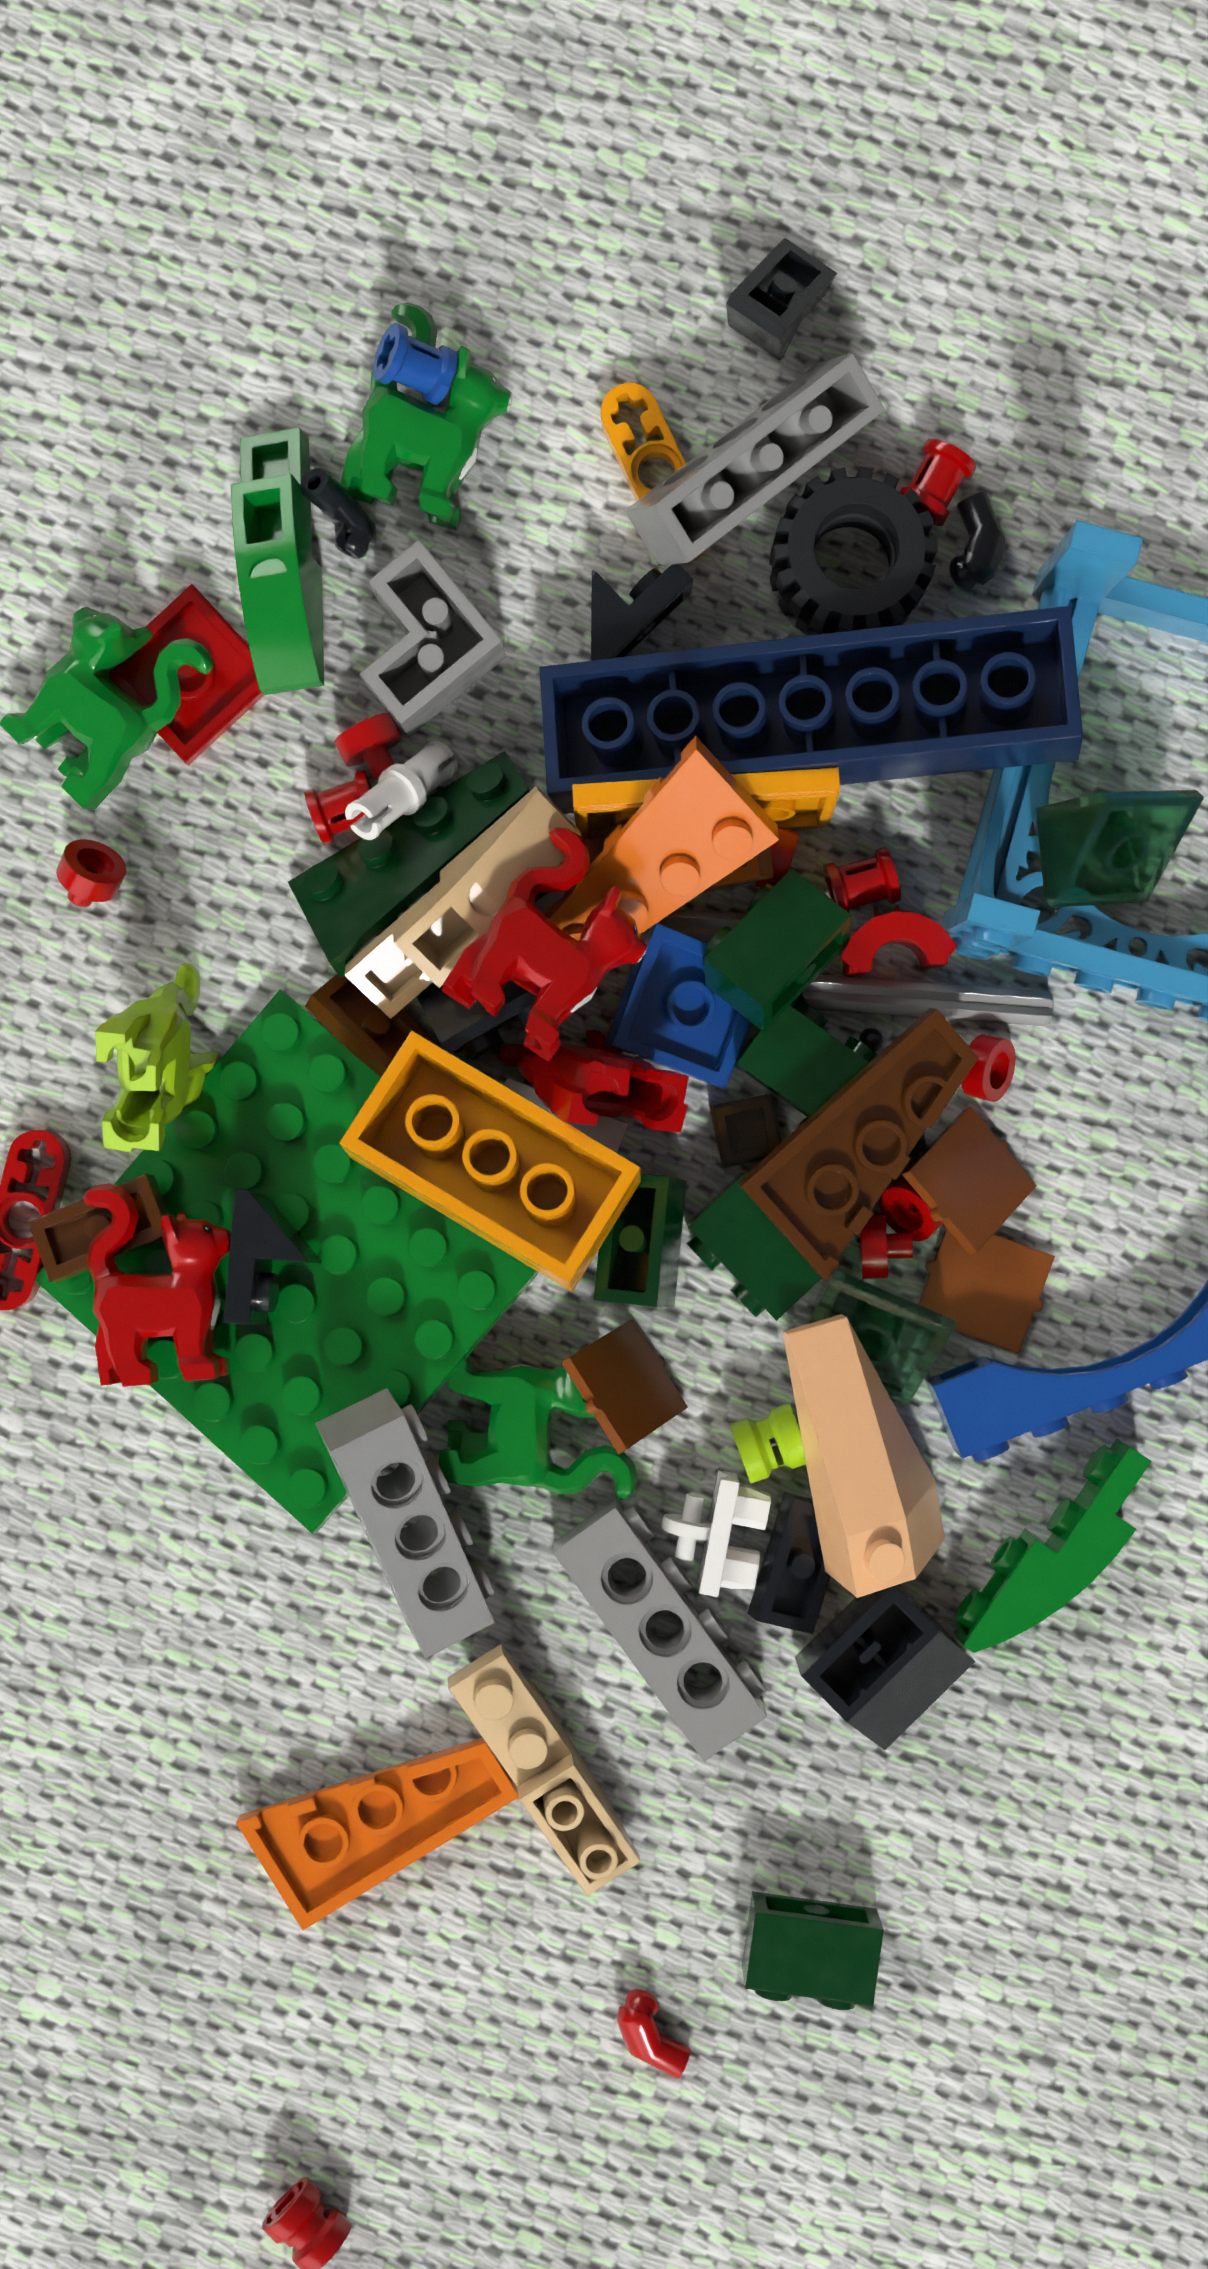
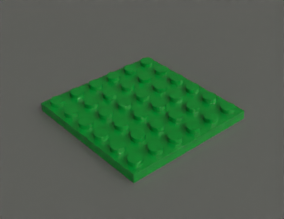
M279 990L206 1075L200 1098L192 1104L183 1107L181 1113L172 1122L165 1124V1138L159 1151L143 1149L114 1185L117 1186L144 1174L154 1175L168 1215L173 1214L177 1218L178 1213L186 1212L188 1219L208 1220L213 1225L229 1229L230 1233L232 1230L235 1190L265 1194L321 1259V1264L272 1261V1273H276L279 1278V1297L275 1311L268 1312L267 1325L223 1323L229 1252L221 1259L215 1272L221 1300L215 1331V1352L229 1358L230 1372L227 1375L216 1379L185 1382L178 1366L173 1336L150 1337L146 1347L148 1358L158 1365L159 1381L149 1385L313 1534L324 1526L348 1497L315 1423L388 1388L400 1409L411 1404L418 1415L539 1272L348 1156L339 1142L381 1077L352 1054L322 1023L286 992ZM163 1241L114 1260L119 1271L125 1273L159 1275L173 1272ZM43 1267L37 1275L36 1282L97 1337L99 1321L93 1311L95 1287L90 1270L55 1283L49 1282Z

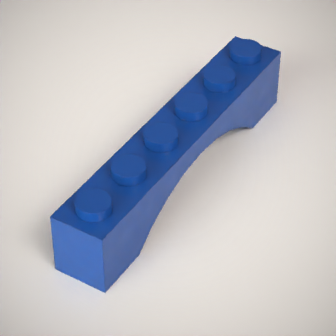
M1208 1280L1202 1290L1177 1319L1152 1339L1120 1356L1086 1366L1054 1369L1011 1365L983 1356L926 1379V1384L953 1450L962 1459L972 1455L974 1461L987 1460L1007 1451L1010 1448L1008 1440L1031 1431L1032 1436L1036 1438L1055 1433L1069 1425L1067 1416L1090 1407L1094 1414L1106 1412L1125 1404L1129 1400L1126 1393L1136 1388L1150 1384L1153 1390L1161 1389L1188 1377L1186 1368L1208 1360Z

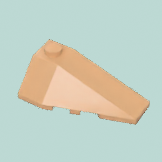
M841 1314L782 1331L825 1572L856 1598L916 1579L945 1540L936 1482L846 1316Z

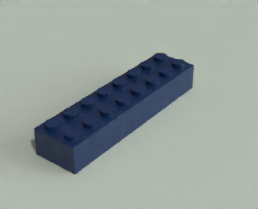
M1071 606L539 667L547 794L563 814L574 813L572 784L659 779L660 776L665 779L680 762L681 752L695 736L699 738L730 774L839 767L840 785L1073 761L1079 759L1083 739Z

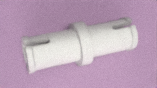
M433 740L427 743L420 752L404 764L389 766L379 776L376 786L359 799L347 805L345 809L347 820L353 819L361 812L365 813V815L350 825L351 829L361 838L372 840L379 836L382 830L401 815L416 813L424 806L426 796L445 780L452 778L458 771L457 760L450 761L443 768L438 767L454 755L452 750L446 744Z

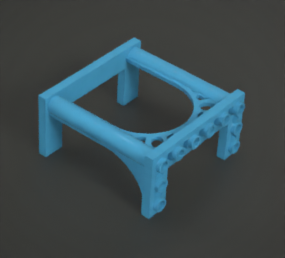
M1076 520L1038 570L1032 595L1041 597L1038 609L1071 606L1078 681L1097 613L1208 643L1207 598L1126 576L1137 563L1143 538ZM1056 762L993 769L957 903L944 912L941 926L956 943L957 948L953 952L981 960H988L989 954L999 955L1000 953L1014 957L1012 968L1043 977H1049L1052 968L1076 974L1074 985L1095 992L1111 994L1113 985L1138 991L1135 999L1136 1002L1158 1009L1172 1011L1175 1002L1199 1008L1197 1019L1208 1022V971L1198 963L1192 964L1190 969L1186 963V956L1192 949L1208 954V932L1188 936L1156 935L1125 926L1098 910L1074 886L1057 856L1052 841L1048 804ZM1033 822L1035 835L1029 836L1030 826ZM1031 851L1037 854L1043 861L1042 872L1031 873L1018 881L1016 877L1019 867L1024 870L1029 867L1027 852ZM1043 886L1055 888L1060 893L1062 899L1060 909L1048 921L1038 923L1041 911L1021 906L1020 903L1024 896L1032 889ZM1071 916L1086 920L1090 927L1089 934L1084 939H1079L1080 931H1069L1061 936L1053 933L1061 929ZM1115 939L1114 950L1103 947ZM1132 939H1139L1144 943L1145 951L1140 957L1132 955L1129 951V943ZM1159 952H1160V954H1161V956H1162V958H1163L1165 964L1159 963V962H1155V960L1157 959V957H1158V955H1159Z

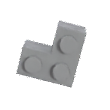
M417 540L368 581L377 601L406 636L360 673L367 688L384 709L390 713L408 738L506 658L503 642L420 540Z

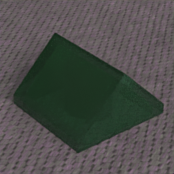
M1197 790L1097 792L1035 808L1045 901L1052 908L1148 902L1202 803L1204 796Z
M836 1268L827 1282L823 1280L804 1324L841 1314L846 1316L890 1398L909 1405L953 1333L956 1320L919 1302Z

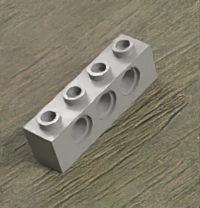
M853 353L819 362L627 508L625 513L658 566L691 562L883 413L885 409Z
M388 1388L316 1422L319 1433L393 1595L424 1658L426 1659L494 1624L495 1622L485 1601L486 1598L495 1594L493 1587L480 1561L477 1559L469 1563L463 1549L473 1544L471 1536L457 1509L449 1513L446 1512L441 1497L451 1493L436 1459L433 1457L424 1461L418 1445L427 1441L428 1438L413 1406L410 1404L400 1409ZM392 1463H400L392 1473L378 1476L386 1466ZM422 1515L415 1524L403 1527L409 1519ZM443 1567L436 1575L427 1577L433 1570Z
M615 1497L554 1541L553 1554L705 1762L767 1717L764 1701L760 1696L765 1694L768 1689L747 1659H744L737 1665L727 1652L723 1644L730 1640V1636L714 1612L708 1607L699 1613L685 1594L693 1586L676 1560L670 1556L662 1562L650 1546L648 1541L656 1535L643 1514L634 1504L624 1510ZM623 1558H631L642 1564L645 1574L638 1583L624 1586L616 1583L611 1578L609 1569L616 1561ZM668 1610L676 1613L682 1619V1625L675 1634L661 1637L653 1634L646 1625L648 1619L658 1611ZM701 1662L712 1664L719 1670L717 1680L710 1686L703 1688L692 1686L684 1678L686 1671L692 1665Z

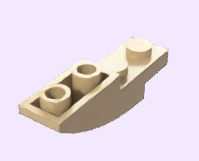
M535 786L440 871L439 883L345 965V976L391 1019L431 983H434L439 988L443 985L464 949L488 931L494 916L506 900L511 883L527 868L560 865L564 860V855L549 839V832L556 827L568 828L582 836L581 831L538 786Z
M502 1644L447 1678L449 1691L516 1784L519 1800L587 1896L641 1862L636 1848L609 1800L534 1682L528 1683Z

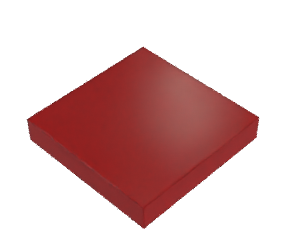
M193 584L185 589L146 626L153 633L152 638L128 659L114 668L109 675L121 690L143 706H147L155 702L157 698L153 670L159 652L171 641L189 638L201 643L210 653L213 662V668L210 673H200L187 664L182 665L178 669L177 676L180 685L181 705L172 721L158 731L159 736L188 766L264 696L259 690L249 645Z

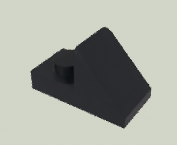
M784 237L730 294L726 303L728 325L778 360H781L800 323L826 295L837 273Z
M679 564L670 565L663 573L657 568H653L630 591L629 596L634 601L628 605L595 570H592L591 661L626 657L692 594L693 578Z
M235 1190L223 1323L267 1325L268 1312L275 1311L279 1297V1278L276 1273H272L273 1260L322 1263L317 1254L265 1194Z

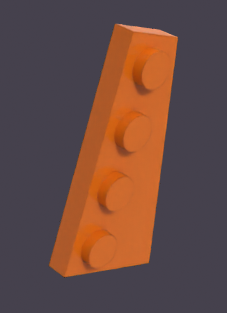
M695 736L681 752L680 762L665 779L660 776L643 796V804L624 826L619 824L604 841V850L591 863L584 879L564 891L566 895L543 912V914L559 929L579 941L590 912L598 906L607 892L616 886L622 891L619 905L635 919L640 935L779 841L778 825L699 738Z
M481 1737L240 1814L236 1824L302 1930H305L519 1798L516 1784Z

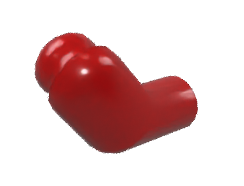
M641 1989L629 1991L625 2006H619L617 2023L627 2050L632 2056L679 2079L688 2063L691 2048L659 2032L657 2023L653 2018L660 2006L658 1999L654 1995Z

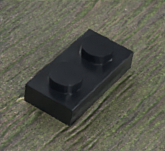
M784 1492L748 1614L758 1622L813 1634L831 1576L825 1572L813 1500Z

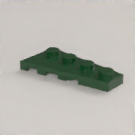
M505 751L427 797L421 809L411 815H401L382 830L375 839L366 840L359 838L288 881L323 952L340 978L345 975V965L354 958L353 955L374 936H379L398 919L397 916L423 893L426 894L439 883L440 871L530 792L529 787Z

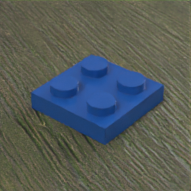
M656 923L644 933L643 940L648 945L646 953L638 963H634L605 1044L715 1087L726 1089L750 1021L706 986L704 952L708 944Z

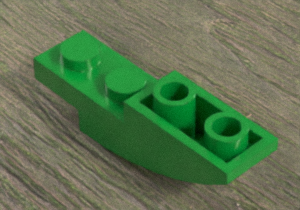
M300 427L240 438L241 482L231 484L232 526L239 592L251 658L259 690L264 695L325 686L321 566L312 557L311 501L302 494L300 488L303 477L310 471L309 439Z
M1116 1439L1110 1448L1103 1445L1097 1449L1085 1466L1083 1477L1088 1481L1074 1501L1070 1498L1064 1499L1051 1515L1047 1529L1052 1534L1046 1542L1025 1528L1018 1539L1009 1536L999 1546L990 1564V1568L995 1573L982 1592L977 1589L971 1590L956 1611L954 1620L959 1625L954 1633L961 1644L971 1652L976 1653L1005 1642L1039 1624L1064 1607L1090 1585L1118 1555L1137 1530L1116 1513L1152 1461L1119 1439Z

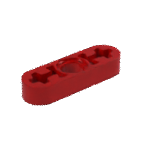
M27 1131L13 1141L8 1152L0 1183V1245L2 1242L16 1249L32 1248L33 1254L32 1258L25 1255L17 1257L14 1276L23 1280L22 1289L11 1291L6 1298L2 1296L3 1286L0 1284V1310H12L28 1304L36 1296L40 1287L36 1279L44 1265L34 1237L23 1238L16 1235L10 1228L8 1219L13 1206L21 1201L32 1203L39 1210L41 1216L60 1209L72 1156L69 1145L64 1138L52 1131ZM41 1140L47 1143L46 1153L55 1157L53 1168H42L36 1183V1187H49L47 1198L34 1191H15L17 1180L23 1184L31 1183L34 1164L25 1160V1153L27 1149H38ZM0 1252V1272L8 1269L13 1252Z

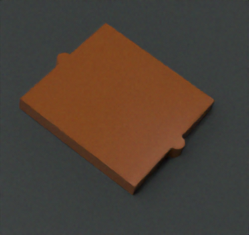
M971 1106L964 1109L902 1174L932 1210L931 1218L934 1221H941L969 1255L977 1253L1037 1186L1008 1152V1143L1005 1140L999 1141Z
M946 1228L934 1261H928L925 1265L929 1275L914 1316L1019 1354L1034 1312H1039L1043 1308V1303L1039 1298L1055 1256L995 1234L977 1253L969 1255Z
M633 1319L561 1362L586 1401L585 1410L589 1414H594L618 1454L624 1452L688 1408L664 1370L665 1362L662 1358L656 1357Z

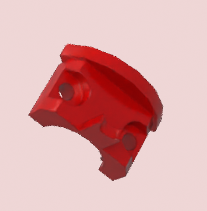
M895 905L893 912L882 914L877 907H873L874 917L851 935L840 957L844 976L864 975L872 970L873 957L883 945L900 944L907 947L918 958L921 969L940 968L949 964L948 957L957 946L940 924L920 913L901 912L899 905Z

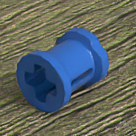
M393 323L387 328L378 345L373 363V378L382 384H389L391 381H395L422 393L424 400L438 405L448 393L455 375L458 361L457 351L444 345L436 348L408 336V330L405 326Z

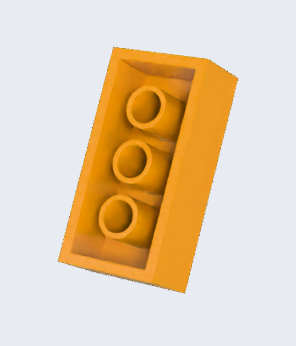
M412 1030L339 1142L353 1160L570 1292H573L641 1182V1167Z

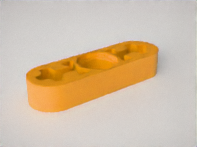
M623 383L615 386L606 394L601 405V426L635 500L638 501L651 491V489L641 483L638 477L639 468L645 461L651 458H662L672 465L675 472L686 463L655 397L647 388L636 383ZM627 401L633 410L641 407L645 409L640 415V429L646 439V443L639 446L631 455H628L625 449L635 448V437L626 422L617 425L613 422L619 417V404ZM655 434H658L659 437H660V439H661V440H656V441L647 442V441H649ZM707 549L703 551L700 555H698L696 558H694L692 561L700 558L707 551Z

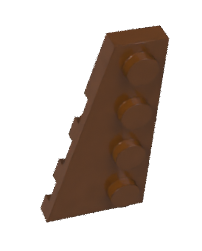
M929 1008L737 1184L817 1274L827 1282L840 1262L837 1260L853 1236L861 1233L873 1215L872 1208L891 1180H896L911 1159L908 1155L925 1130L932 1128L979 1059L978 1056L937 1009Z

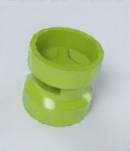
M790 1403L771 1409L767 1418L756 1422L745 1418L729 1424L750 1484L769 1478L772 1470L785 1465L795 1469L806 1465L800 1429ZM775 1438L777 1445L771 1447L769 1440Z

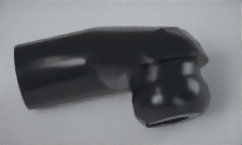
M314 468L307 472L300 484L301 492L341 527L334 538L336 548L354 559L366 556L370 542H376L375 523L349 491L322 468Z
M985 491L971 495L957 504V509L969 535V540L965 546L964 554L956 556L951 560L949 572L954 583L959 588L965 590L972 588L976 583L984 585L994 577L1006 547L1005 536Z

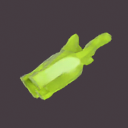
M181 964L176 973L175 983L172 981L157 988L147 999L135 1001L123 1012L109 1017L95 1031L96 1062H109L113 1058L115 1048L117 1051L118 1079L121 1086L115 1105L112 1109L106 1111L102 1119L103 1148L132 1153L133 1149L159 1151L165 1138V1124L172 1122L181 1113L183 1107L192 1104L200 1098L206 1073L212 1070L220 1059L219 1051L190 1053L191 1026L187 1017L194 1013L200 996L199 972L192 964Z

